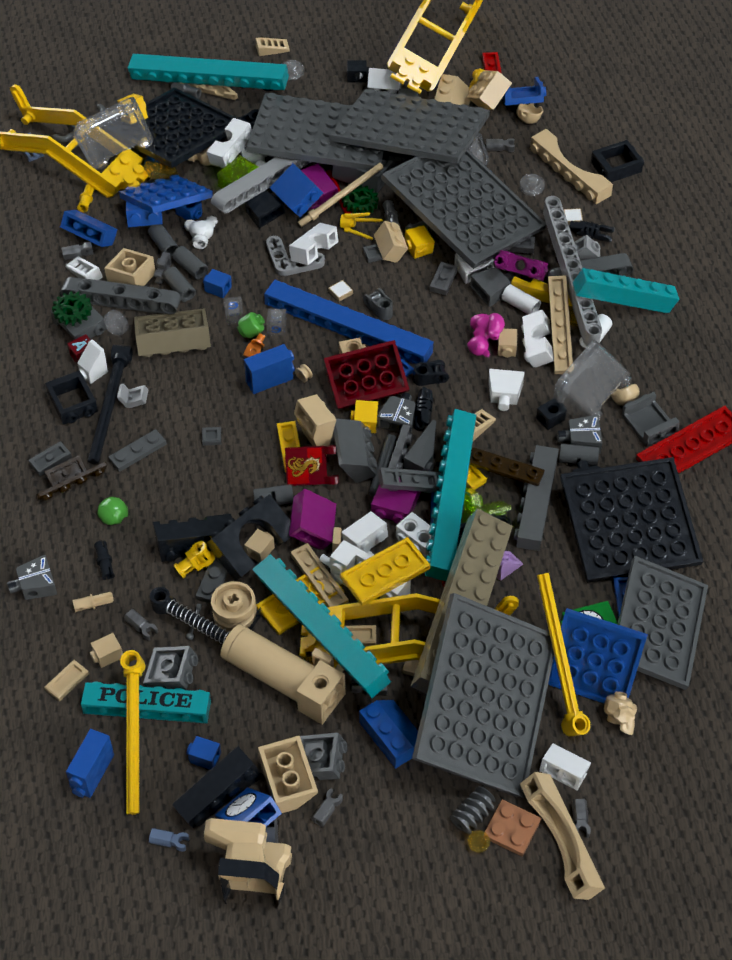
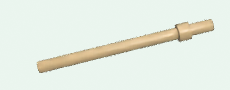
M378 163L318 208L310 210L308 215L298 221V224L303 227L311 220H316L322 212L384 168L383 165Z

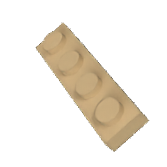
M308 543L291 551V557L303 574H306L314 589L319 592V596L322 600L324 599L327 607L349 604L346 595L322 562H320ZM318 566L320 567V569H318L314 573H310V571ZM316 580H319L324 584V590H322V585L320 583H317ZM336 591L338 592L337 595L333 596L330 599L328 598L329 595L333 594Z

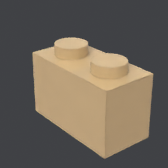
M384 221L374 234L383 260L398 262L408 250L400 226L394 222Z

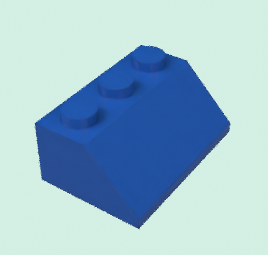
M376 700L359 711V723L395 769L412 759L418 730L394 700Z

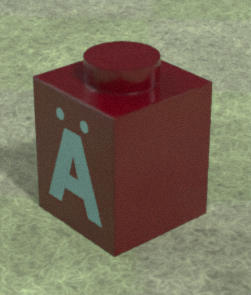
M86 334L67 343L69 355L76 364L89 341H91Z

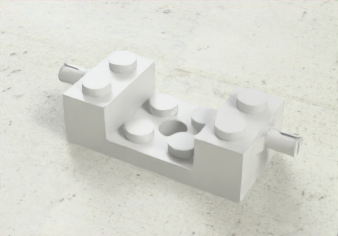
M343 540L330 557L322 554L319 560L329 566L331 576L339 585H345L340 578V573L372 557V555ZM411 580L380 596V599L410 594Z

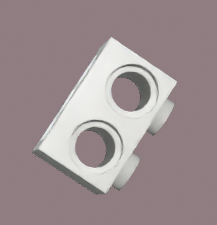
M411 512L396 525V538L398 541H401L408 537L424 557L428 556L429 551H426L428 540L431 539V535L428 534L430 525Z

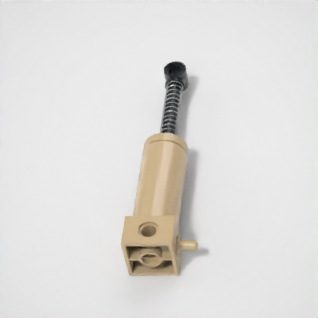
M156 587L151 591V606L156 614H173L172 616H176L177 619L184 621L185 624L193 626L194 629L197 628L203 634L206 633L207 636L215 639V641H219L220 644L223 643L221 648L222 659L296 701L298 711L323 725L344 697L345 674L342 673L344 669L339 663L334 668L320 660L314 666L243 625L235 626L230 633L226 629L223 630L222 627L220 628L217 624L209 622L208 619H204L200 614L197 615L196 612L190 611L191 609L188 610L187 607H183V604L180 605L174 597L170 596L169 590L164 587Z

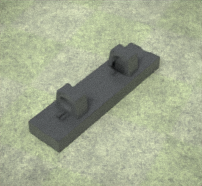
M380 467L377 471L380 488H386L389 491L411 490L431 494L439 490V487H436L438 476H441V472Z

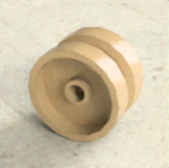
M234 581L227 582L216 588L212 594L211 607L215 624L218 627H222L223 630L226 629L230 633L239 624L248 628L253 623L257 613L256 599L253 590L247 584Z

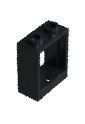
M628 140L594 150L591 156V164L600 175L610 182L641 173L644 165L642 156L636 152L635 147ZM625 153L631 162L612 168L606 159Z
M80 370L45 383L47 393L63 425L74 423L77 419L85 416L89 417L98 412L96 400ZM81 387L88 400L63 409L57 396Z

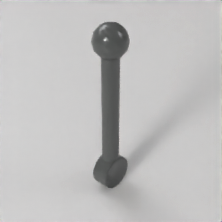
M197 603L196 606L197 615L199 614L202 608V604ZM193 626L190 627V631L186 634L187 640L194 638Z

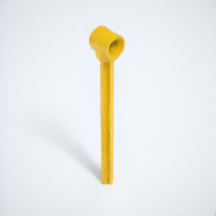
M549 573L537 575L567 711V714H564L565 718L562 720L561 728L567 736L584 735L590 730V720L578 709Z
M128 650L122 654L120 659L123 675L127 677L126 814L136 815L139 814V677L142 676L146 665L138 652ZM137 660L134 666H129L131 661Z

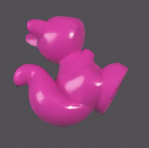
M498 313L490 315L477 314L471 318L470 326L475 330L473 332L475 337L467 343L470 353L476 356L483 355L489 357L488 339L497 340L505 326L503 317Z

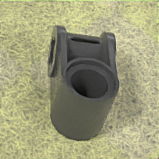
M377 288L375 292L363 296L365 305L381 320L392 318L393 301L381 288Z

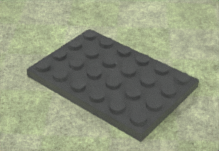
M634 556L630 566L618 625L648 634L637 671L686 690L690 683L708 585Z

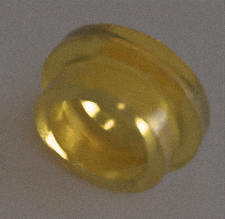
M476 830L469 835L468 845L472 851L481 853L488 849L490 838L486 832Z

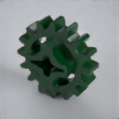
M360 185L342 198L343 208L347 207L346 211H352V214L373 213L374 209H377L378 193H374L373 188L369 190L368 186L362 187Z
M70 291L69 295L63 293L62 298L58 296L57 301H53L52 307L54 318L58 319L59 323L64 321L65 326L69 323L75 326L76 322L82 324L81 320L87 321V316H91L92 310L90 299L86 298V294L80 296L78 291L76 294Z

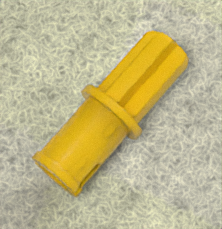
M89 184L86 185L84 192L79 197L80 201L77 209L82 213L88 211L89 204L93 201L92 194L94 188Z

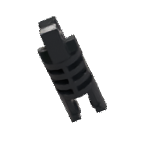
M580 220V222L571 221L569 225L570 231L577 232L579 236L588 235L592 239L611 242L612 238L609 235L600 234V232L613 233L615 229L611 226Z
M422 387L419 390L416 400L414 428L417 431L423 430L424 426H428L431 421L433 395L432 390L426 387Z

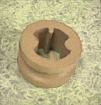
M305 364L295 369L296 376L304 383L313 377L312 371Z

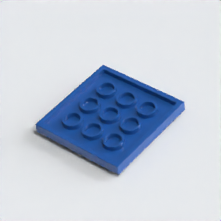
M172 175L168 179H156L153 183H141L138 187H126L125 190L119 191V196L121 199L154 214L212 198L213 191L179 175Z
M567 608L562 621L561 631L575 694L604 704L606 697L614 694L616 691L626 693L629 698L648 634ZM554 656L548 685L562 689Z

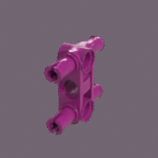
M500 250L494 260L496 268L523 274L544 281V277L548 272V263L515 255L504 250ZM520 260L525 262V268L523 270H520L518 268V262Z

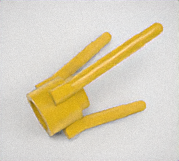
M369 212L345 213L341 215L340 227L344 228V232H350L373 240V237L351 228L355 227L356 222H382L383 219L356 218L369 216Z

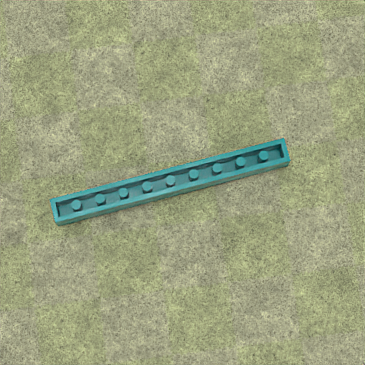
M132 54L128 66L131 79L228 87L285 90L289 78L286 64Z
M454 409L452 415H448L446 421L448 430L445 431L443 441H446V445L443 446L441 456L444 458L441 460L438 470L441 472V476H438L436 487H439V490L436 491L434 496L436 507L433 508L431 518L434 521L429 528L428 534L431 535V539L427 542L426 551H429V553L425 557L430 564V569L425 572V576L447 581L457 551L476 422V414Z
M271 554L268 555L252 569L259 580L325 650L333 656L371 698L375 697L391 683L387 676L389 671L382 663L378 665L375 662L377 661L376 657L370 651L365 652L363 650L365 646L358 638L355 640L351 638L353 636L351 631L346 626L342 628L340 626L342 623L334 614L332 616L329 615L330 610L324 603L319 604L317 596L312 591L308 593L306 591L308 589L301 580L298 582L295 580L297 576L291 569H285L286 565L280 558L275 559Z

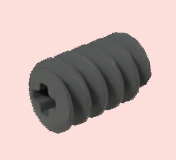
M482 786L476 787L475 792H472L469 798H466L463 804L458 806V810L456 809L452 812L450 820L460 831L470 835L472 831L469 826L476 829L477 824L475 821L482 823L483 818L481 815L484 817L489 815L486 809L489 811L494 810L492 802H495L494 796Z

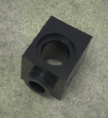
M347 60V82H367L370 68L367 67V60Z
M553 398L537 408L536 419L549 430L565 421L567 409L563 403Z

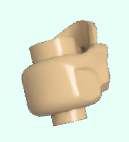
M616 691L614 694L607 696L605 700L604 712L608 715L607 721L613 724H620L622 732L632 735L635 727L634 720L637 706L627 697L626 693Z

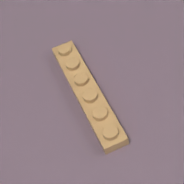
M548 276L554 374H573L566 276Z

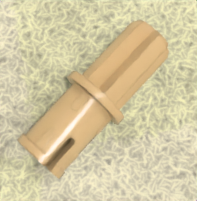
M111 592L95 596L90 594V596L73 600V605L76 613L112 603L114 599Z

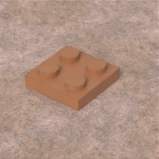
M502 799L483 834V838L523 857L542 818Z

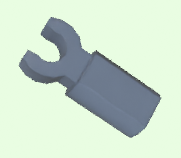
M152 828L149 836V843L170 848L174 846L182 852L186 851V845L179 842L181 840L189 841L187 833L182 832L176 835L174 832Z

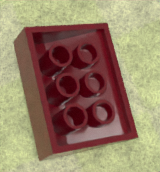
M395 340L324 358V367L338 409L354 406L356 400L373 401L410 391Z

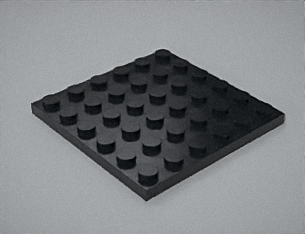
M174 87L146 103L147 119L130 125L124 123L122 117H119L104 125L103 130L115 139L173 168L210 147L215 140L220 141L227 137L225 128L236 117Z
M674 457L561 474L560 480L587 583L617 577H628L634 556L669 570L703 564L704 561Z

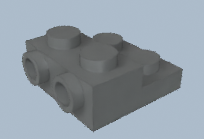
M190 646L155 647L143 683L147 687L165 686L167 689L182 688L187 690L188 684L193 682L192 670L193 666L198 664L197 654Z
M339 733L300 736L313 777L317 776L319 780L340 779V773L345 770V763L342 760L343 753L347 752V742Z

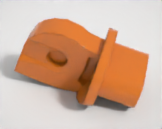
M259 333L257 338L248 344L243 356L248 358L259 354L261 348H264L263 341L265 335Z

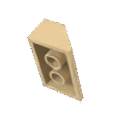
M442 74L435 100L469 106L471 101L467 98L469 87L458 76Z
M300 736L258 747L259 759L271 797L282 813L300 808L318 794Z

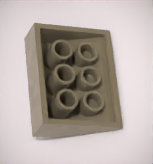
M205 308L179 311L175 314L134 317L138 356L150 357L153 354L159 353L167 355L175 351L183 353L191 349L205 350L207 347H211Z

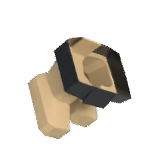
M214 818L206 820L204 830L205 842L227 850L226 857L220 858L218 865V876L224 902H226L231 889L276 894V898L280 903L285 888L282 880L285 869L291 864L292 859L291 846L283 843L266 842V825L255 822Z

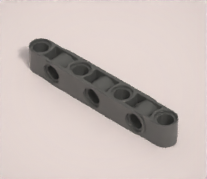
M74 277L66 278L60 290L61 297H63V293L69 295L70 291L73 294H76L77 291L81 295L86 294V298L90 299L92 305L151 313L175 314L181 301V295L172 290Z

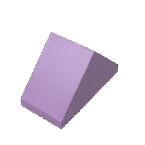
M505 551L497 578L501 581L522 566L523 563L510 551Z

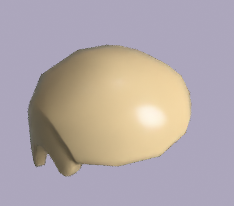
M534 103L528 105L520 104L516 110L518 118L526 124L536 123L543 113L542 107L536 108Z
M632 384L623 389H616L614 392L610 391V395L617 405L624 406L627 402L636 400L640 391L636 384Z

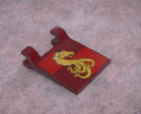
M336 445L286 447L287 485L338 484L339 475H327L326 454L337 453Z

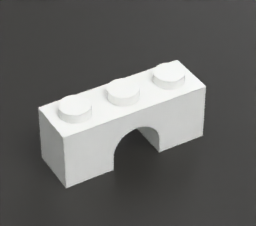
M233 118L225 128L228 141L219 142L215 140L207 150L210 164L227 169L248 143L252 132L251 125L236 118Z
M319 223L289 245L291 261L305 265L312 263L318 258V248L329 250L338 243L337 227Z
M543 310L523 316L521 328L524 333L525 360L530 362L533 367L553 362V347L544 337L551 334L549 318Z

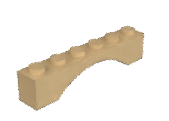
M545 129L531 137V151L539 155L543 162L552 166L555 172H559L567 182L572 183L577 191L585 194L588 200L598 204L612 195L613 184L602 175L584 171L571 164L561 153L557 137L549 130Z
M534 772L522 781L520 786L530 805L543 818L557 841L564 862V879L573 898L589 900L604 890L605 887L551 775Z

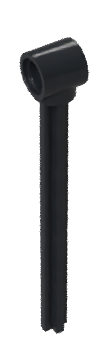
M112 346L111 362L113 368L88 463L99 464L124 368L131 364L133 357L132 346Z

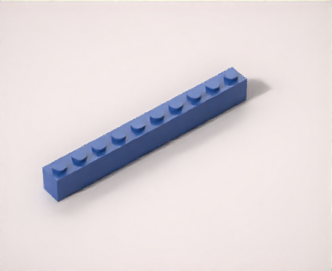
M274 280L264 293L265 305L348 338H360L361 343L373 346L395 340L400 358L414 364L427 362L433 353V341L387 324L379 319L369 317L330 300L323 299L315 294L305 292L284 282Z

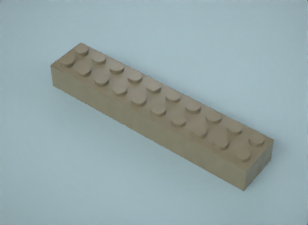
M478 508L466 522L411 683V687L425 694L428 691L450 594L456 593L485 606L488 605L513 527Z

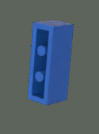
M78 210L64 211L60 225L61 228L100 247L113 245L117 233L116 228Z

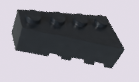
M231 514L206 516L204 520L196 519V517L188 518L187 522H177V519L169 520V524H160V521L153 522L161 561H175L177 558L186 556L185 553L196 542L204 541L207 543L210 541L211 538L209 536L217 529L221 532L226 528L224 524L232 519Z
M237 746L172 805L192 828H195L196 826H201L209 816L264 776L240 747Z

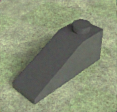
M435 420L431 421L405 455L404 469L433 470L436 435Z

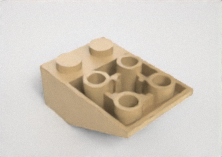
M317 394L297 400L294 414L306 438L312 446L330 445L336 424L335 416Z

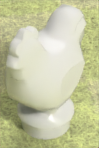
M210 216L207 217V220L200 221L190 219L184 223L185 229L193 237L192 242L195 248L204 249L207 246L208 239L212 237L214 227L218 223L216 217Z

